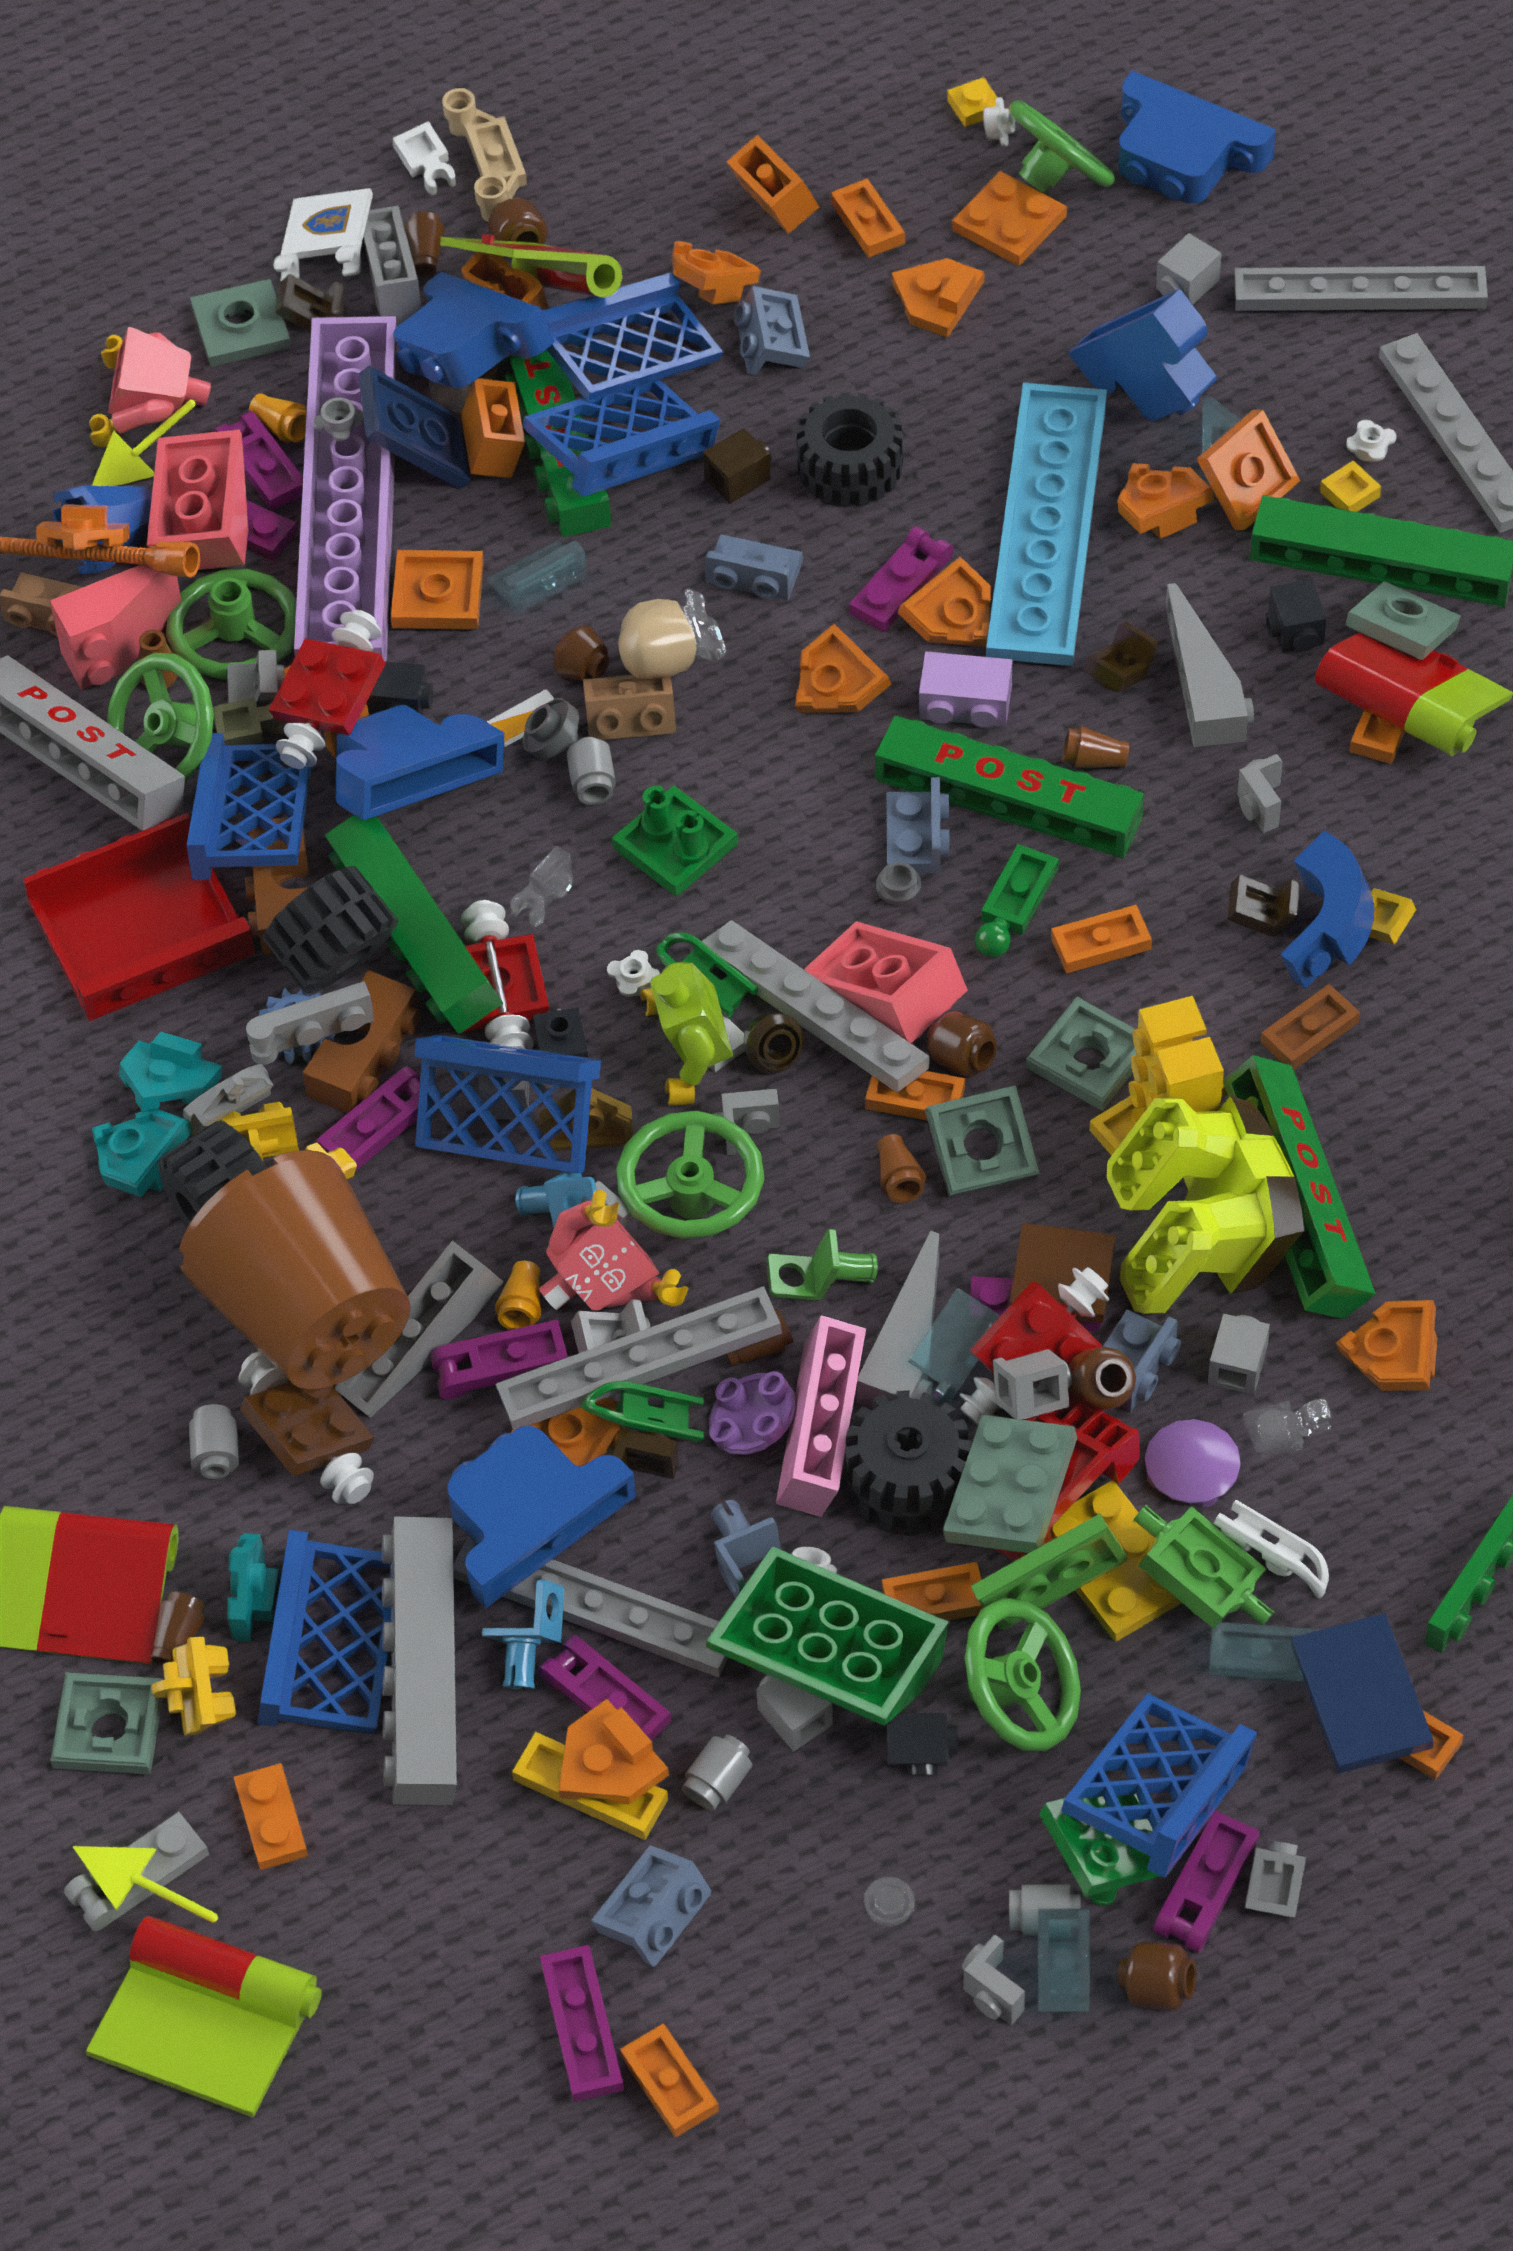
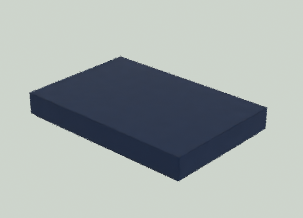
M368 366L359 373L366 439L457 488H462L470 482L461 416L373 367Z
M1386 1613L1291 1637L1292 1651L1338 1774L1433 1749L1434 1740Z

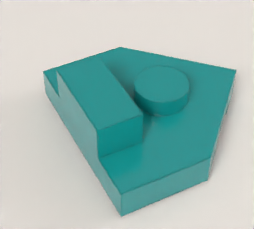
M160 1032L151 1044L138 1041L120 1062L119 1077L124 1085L130 1087L134 1092L135 1101L141 1111L158 1109L160 1102L182 1099L184 1104H190L219 1082L222 1075V1065L201 1059V1043Z
M154 1109L135 1113V1119L111 1126L110 1122L93 1127L92 1132L98 1151L100 1174L105 1184L138 1197H142L148 1188L161 1192L164 1186L159 1173L158 1160H160L161 1156L185 1142L193 1132L189 1120Z
M243 1533L238 1539V1546L234 1547L229 1553L231 1594L237 1595V1597H228L227 1619L234 1641L251 1642L254 1621L274 1622L281 1578L279 1569L265 1568V1553L261 1534Z

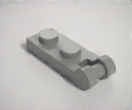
M365 981L251 1019L247 1023L246 1031L250 1042L252 1059L258 1064H270L275 1061L279 1052L300 1045H311L321 1038L342 1031H353L366 1023L374 1021L371 996Z
M180 1812L127 1847L156 1848L157 1851L141 1873V1876L161 1886H165L209 1855L207 1846ZM91 1873L75 1877L64 1889V1894L74 1906L80 1905L85 1911L84 1920L93 1931L103 1929L153 1894L134 1884L116 1911L108 1899L101 1900L98 1897L97 1893L102 1891Z

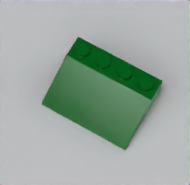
M772 1546L708 1638L706 1648L885 1726L922 1693L942 1662L949 1622Z

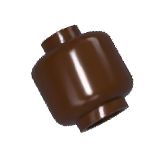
M507 199L499 203L489 217L488 229L490 234L494 235V240L545 244L548 230L547 225L537 208L526 199Z
M953 1011L945 1014L933 1023L928 1031L929 1056L936 1066L963 1077H971L977 1075L980 1071L986 1070L995 1058L997 1042L994 1039V1033L990 1025L984 1021L958 1011Z
M1109 1347L1086 1349L1073 1357L1068 1365L1072 1376V1384L1068 1388V1392L1073 1400L1089 1408L1102 1410L1118 1408L1128 1401L1134 1391L1136 1383L1134 1366L1130 1359L1117 1349Z
M1140 1942L1133 1947L1129 1957H1123L1119 1963V1987L1126 1989L1128 1999L1135 2007L1173 2011L1180 2008L1184 2000L1191 1999L1194 1994L1197 1978L1196 1964L1193 1958H1188L1186 1951L1178 1944Z

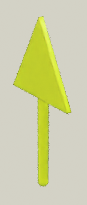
M189 400L133 450L113 431L92 486H121L154 477V472L139 455L196 405L195 401Z
M73 1846V1849L116 1911L134 1884L211 1923L218 1920L216 1913L141 1876V1873L157 1851L156 1848Z

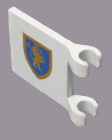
M370 188L293 200L281 255L276 257L274 261L276 272L282 273L280 281L289 273L299 278L300 258L336 254L337 262L343 263L342 273L344 276L360 273V249L373 196Z

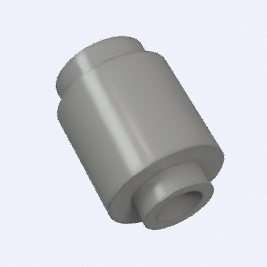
M593 737L579 739L569 747L566 753L572 790L584 804L597 805L604 803L612 797L613 789L616 786L610 747L605 741Z
M210 1404L199 1407L194 1411L193 1419L189 1423L191 1467L206 1478H223L229 1472L236 1469L239 1464L237 1422L231 1416L230 1409L223 1405Z
M726 1735L724 1739L717 1736L712 1737L686 1772L685 1778L687 1781L682 1786V1791L690 1800L708 1811H714L718 1804L724 1805L752 1768V1762L747 1757L750 1754L749 1749L741 1741L730 1735Z
M1070 1884L1022 1885V1890H1009L1010 1931H1022L1023 1936L1071 1935V1925H1081L1080 1894H1070Z

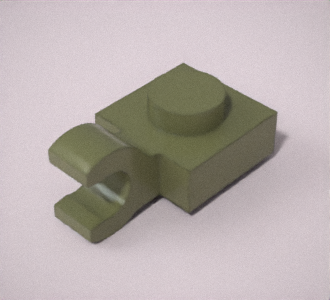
M255 697L213 706L217 733L224 734L225 745H254L263 743L264 731L272 734L285 733L284 727L288 722L274 720L268 710L271 704L257 707Z

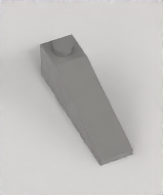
M399 206L369 210L363 240L379 317L396 316V323L399 326L422 307L418 279Z
M1176 583L1167 584L1166 613L1193 747L1245 742L1247 725L1254 724L1252 699L1244 698L1240 679Z
M930 1231L858 1376L856 1390L857 1403L872 1409L874 1398L884 1394L888 1401L895 1400L897 1391L910 1390V1398L920 1399L922 1392L928 1394L932 1392L933 1383L928 1381L939 1265V1233Z
M451 1241L408 1295L411 1307L409 1319L395 1343L372 1365L350 1379L339 1383L335 1390L371 1418L431 1361L430 1352L433 1349L449 1344L475 1319L502 1285L503 1281L458 1244Z

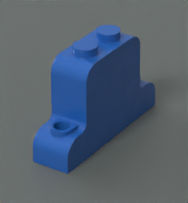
M1131 71L1122 84L1121 116L1129 125L1119 138L1118 170L1123 177L1133 184H1142L1163 193L1166 197L1173 200L1178 199L1185 203L1195 204L1206 199L1227 169L1236 168L1248 173H1257L1264 170L1274 157L1276 129L1135 71Z
M440 272L425 284L424 292L429 302L397 326L393 332L400 349L396 354L397 359L408 373L420 375L434 383L438 382L450 388H461L471 384L507 356L515 355L520 358L534 357L555 343L540 307L444 272Z
M523 1426L511 1434L505 1433L500 1435L493 1441L489 1450L474 1461H466L459 1465L449 1480L448 1496L453 1520L476 1544L464 1559L471 1594L485 1609L633 1500L636 1497L634 1473L621 1459L612 1455L599 1456L584 1466H576L540 1429L533 1426Z

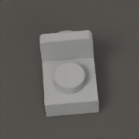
M777 1089L722 1094L723 1112H715L714 1115L725 1117L746 1132L752 1134L763 1133L769 1128H778L779 1104ZM716 1134V1140H724V1138ZM725 1140L727 1155H736L735 1146Z
M1268 1840L1267 1849L1256 1847L1245 1908L1295 1918L1306 1857L1296 1855L1298 1845Z

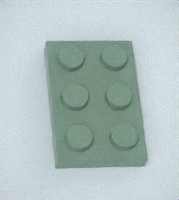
M982 1415L943 1529L946 1542L1030 1553L1043 1546L1077 1441L1075 1427Z

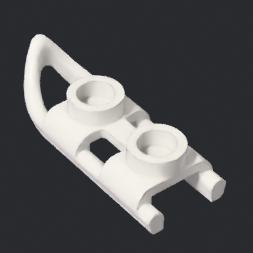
M1238 1500L1234 1501L1231 1508L1232 1511L1239 1514L1234 1521L1221 1513L1216 1517L1214 1525L1221 1528V1532L1243 1550L1249 1551L1254 1548L1261 1552L1262 1558L1266 1560V1567L1271 1572L1280 1576H1289L1294 1572L1307 1583L1317 1598L1323 1597L1329 1580L1328 1566L1322 1554L1313 1545ZM1266 1530L1278 1537L1279 1541L1276 1544H1272L1262 1538L1261 1535ZM1305 1555L1315 1564L1318 1578L1301 1562Z

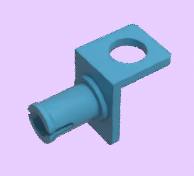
M564 1171L546 1181L542 1186H522L516 1192L517 1210L522 1216L550 1212L554 1227L558 1215L562 1211L580 1204L584 1196L587 1201L592 1198L593 1193L596 1191L595 1181L592 1177H582L581 1173Z
M547 1580L537 1581L534 1628L482 1629L483 1637L507 1645L504 1688L522 1690L523 1687L526 1690H533L535 1688L536 1646H540L541 1643H561L564 1604L563 1586ZM549 1595L552 1601V1614L550 1619L548 1618L546 1612V1603Z

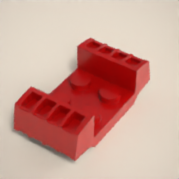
M1069 1392V1407L1025 1419L1027 1421L1074 1426L1077 1435V1441L1043 1545L1052 1541L1049 1529L1101 1474L1120 1484L1140 1458L1139 1430L1124 1424L1118 1418L1105 1413L1102 1409L1089 1408L1080 1402H1076ZM994 1549L1012 1561H1016L1029 1554Z

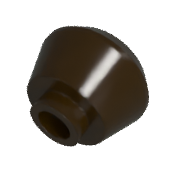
M779 1013L762 1015L752 1020L747 1026L743 1038L749 1062L758 1071L766 1074H777L791 1067L798 1059L803 1047V1032L798 1022L788 1015Z

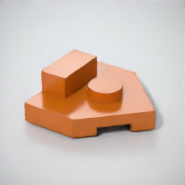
M681 241L674 243L672 251L673 275L700 289L698 297L711 304L740 301L744 285L758 284L761 272L759 267L731 252L716 249L715 253L701 249H691L692 244Z
M948 258L892 272V284L903 302L910 324L946 338L949 337L984 283V271Z
M1132 463L1128 473L1129 480L1125 489L1121 491L1117 503L1119 514L1140 534L1152 530L1162 539L1197 523L1196 509L1213 502L1214 495L1213 489L1189 467L1173 466L1172 471L1150 470L1149 464Z
M63 505L61 507V522L43 521L36 527L37 542L39 544L52 546L55 545V540H62L63 547L71 550L97 546L98 541H104L105 547L122 546L130 538L129 523H108V505Z
M959 557L901 604L898 614L927 642L986 647L990 625L989 604L991 602V586L968 563Z
M833 624L801 651L799 666L801 672L799 689L796 692L795 707L800 713L859 712L887 689L891 682L889 677L850 638Z
M1386 1301L1372 1313L1373 1317L1354 1333L1349 1331L1336 1342L1339 1352L1381 1391L1429 1390L1430 1380H1434L1438 1340L1434 1329L1436 1316L1434 1301Z
M608 1699L568 1726L559 1785L560 1798L580 1800L581 1797L609 1799L610 1803L631 1804L669 1776L668 1767L653 1751L652 1741L622 1707L617 1710Z

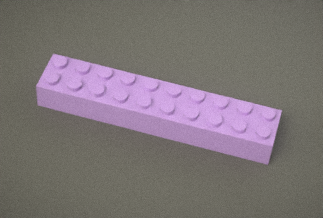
M396 316L312 318L294 640L295 657L305 638L337 645L332 637V633L336 628H345L340 620L341 615L344 612L362 610L376 619L377 625L381 630V636L378 639H369L373 646L372 652L380 653L384 661L387 662L395 454L366 439L364 423L356 426L350 432V437L347 440L336 441L333 435L327 431L315 429L313 421L317 415H321L322 405L329 399L337 397L350 400L355 410L363 412L359 373L368 366L397 381L399 380V361L396 354L400 349L393 335L397 327Z

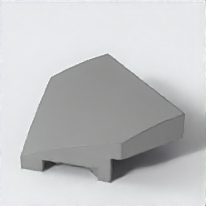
M262 1064L248 1067L215 1085L187 1105L183 1110V1118L189 1120L193 1128L190 1136L193 1137L234 1110L241 1113L271 1095L270 1089L274 1084L270 1081L265 1067Z

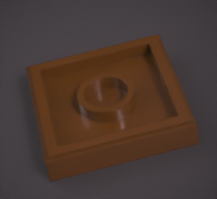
M1022 1223L1009 1306L1032 1281L1039 1283L1061 1304L1064 1301L1060 1298L1058 1284L1070 1286L1076 1280L1072 1271L1073 1268L1081 1272L1087 1267L1092 1269L1108 1284L1104 1291L1108 1295L1116 1235ZM1096 1299L1091 1305L1095 1314L1094 1317H1085L1077 1314L1075 1319L1103 1323L1107 1301Z

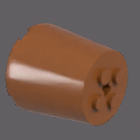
M301 1150L273 1157L274 1166L252 1176L249 1170H246L223 1186L195 1215L183 1236L179 1250L184 1255L183 1265L180 1268L188 1281L295 1386L312 1390L326 1388L348 1380L377 1361L395 1343L404 1330L409 1319L411 1307L409 1298L341 1167L326 1153Z

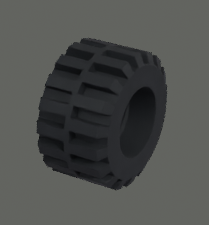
M849 392L840 393V397L834 398L832 395L823 397L822 404L814 402L809 406V413L802 414L799 419L800 426H797L796 430L797 470L803 486H809L810 494L816 498L822 494L823 501L831 505L837 500L841 501V507H850V502L858 501L859 506L868 505V499L871 497L876 501L884 497V489L891 492L896 487V480H899L902 475L903 432L900 418H896V412L891 406L884 407V401L877 397L873 400L868 399V394L858 393L857 396H850ZM847 446L863 448L857 451L838 450V448Z

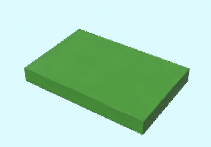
M1098 1514L975 1583L971 1588L983 1608L1001 1598L1027 1600L1038 1608L1043 1609L1127 1561L1128 1557L1101 1514ZM1005 1618L997 1622L996 1625L1000 1630H1005L1020 1622L1021 1619Z

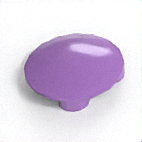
M772 1371L769 1373L752 1374L739 1380L730 1377L720 1382L715 1390L717 1400L709 1416L710 1437L719 1448L730 1454L748 1455L764 1450L779 1440L791 1425L796 1411L795 1393L783 1375Z
M1196 1419L1176 1421L1160 1429L1150 1440L1144 1458L1146 1478L1152 1487L1172 1500L1194 1504L1201 1508L1214 1505L1218 1497L1226 1494L1236 1482L1241 1466L1238 1447L1229 1434L1213 1423Z

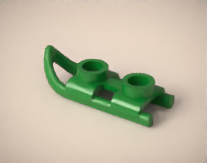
M683 932L672 933L656 946V953L666 967L677 963L666 953L672 945L685 942L694 946V950L681 962L693 963L714 985L721 1012L727 1018L732 1017L734 1010L740 1006L742 999L749 992L752 995L758 992L756 985L691 934ZM716 965L727 973L723 980H720L710 972Z
M612 1381L590 1392L580 1405L586 1412L619 1424L622 1427L645 1432H657L665 1436L687 1441L700 1442L704 1437L703 1431L689 1429V1406L700 1407L703 1405L704 1399L702 1397L629 1381ZM621 1390L620 1401L617 1403L615 1411L595 1404V1400L599 1396L610 1391ZM648 1397L661 1398V1408L649 1406Z

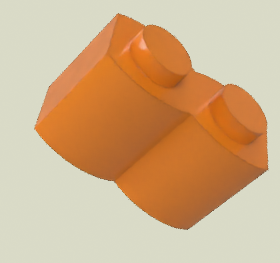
M476 252L461 269L464 280L540 307L542 311L549 309L539 280L524 270L511 268L505 258L500 255Z

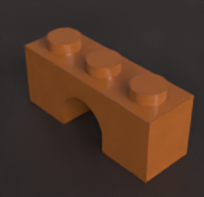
M290 817L275 818L271 820L277 824H280ZM258 826L249 832V836L255 839L267 831ZM304 829L302 831L298 865L252 866L253 875L245 876L248 903L256 902V911L248 912L249 927L252 939L260 938L263 955L273 953L262 939L272 920L287 904L308 888L287 889L280 886L286 880L309 876ZM277 840L266 848L269 850L288 849V845L281 840Z
M369 970L361 982L365 981L370 993L374 1021L366 1023L355 1030L365 1034L366 1037L350 1045L338 1044L324 1038L303 1071L306 1096L345 1113H349L378 1089V1079L385 1068L391 1069L394 1066L400 1053L401 1042L406 1034L412 1035L416 1031L422 1016L415 988Z

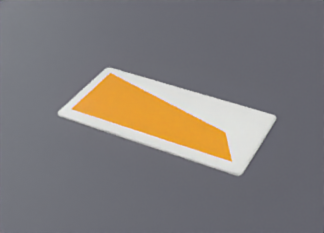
M543 690L487 721V723L504 732V747L523 737L526 722L532 712L554 698L547 690Z

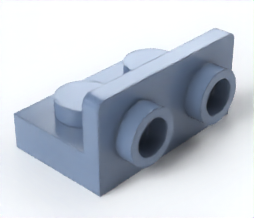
M752 286L744 300L737 304L734 312V323L738 326L741 340L740 353L744 357L747 374L757 375L765 361L803 368L809 360L810 354L797 295Z
M720 534L715 550L708 551L705 557L706 583L714 584L724 590L737 589L755 593L765 599L778 598L788 601L803 563V552Z
M931 777V792H887V865L894 862H904L911 865L917 873H941V856H949V829H940V820H949V793H940V777Z
M1126 1310L1103 1347L1117 1349L1125 1354L1133 1364L1136 1375L1133 1393L1128 1401L1119 1406V1408L1132 1413L1140 1399L1147 1401L1151 1397L1158 1382L1156 1373L1162 1364L1169 1366L1179 1351L1181 1340L1177 1339V1320L1168 1317L1164 1325L1160 1326L1136 1313Z
M650 1845L591 1922L600 1934L635 1947L644 1963L654 1967L668 1949L671 1948L695 1914L701 1909L711 1895V1889L693 1861Z

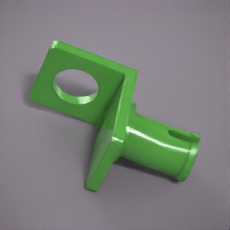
M834 1229L826 1231L813 1257L769 1254L766 1259L770 1295L772 1297L822 1300L828 1288L835 1280L860 1281L873 1284L878 1268L877 1256L875 1254L838 1252L836 1230ZM784 1267L795 1268L802 1274L803 1284L798 1287L788 1286L780 1279L779 1270Z

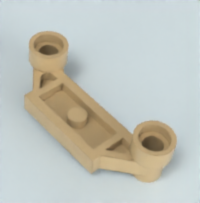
M462 88L448 91L443 97L444 116L449 121L450 132L456 136H465L468 140L481 175L474 185L476 203L481 208L482 218L489 222L492 211L499 203L513 198L519 187L527 185L526 173L505 117L495 118L476 109L475 97L472 92Z

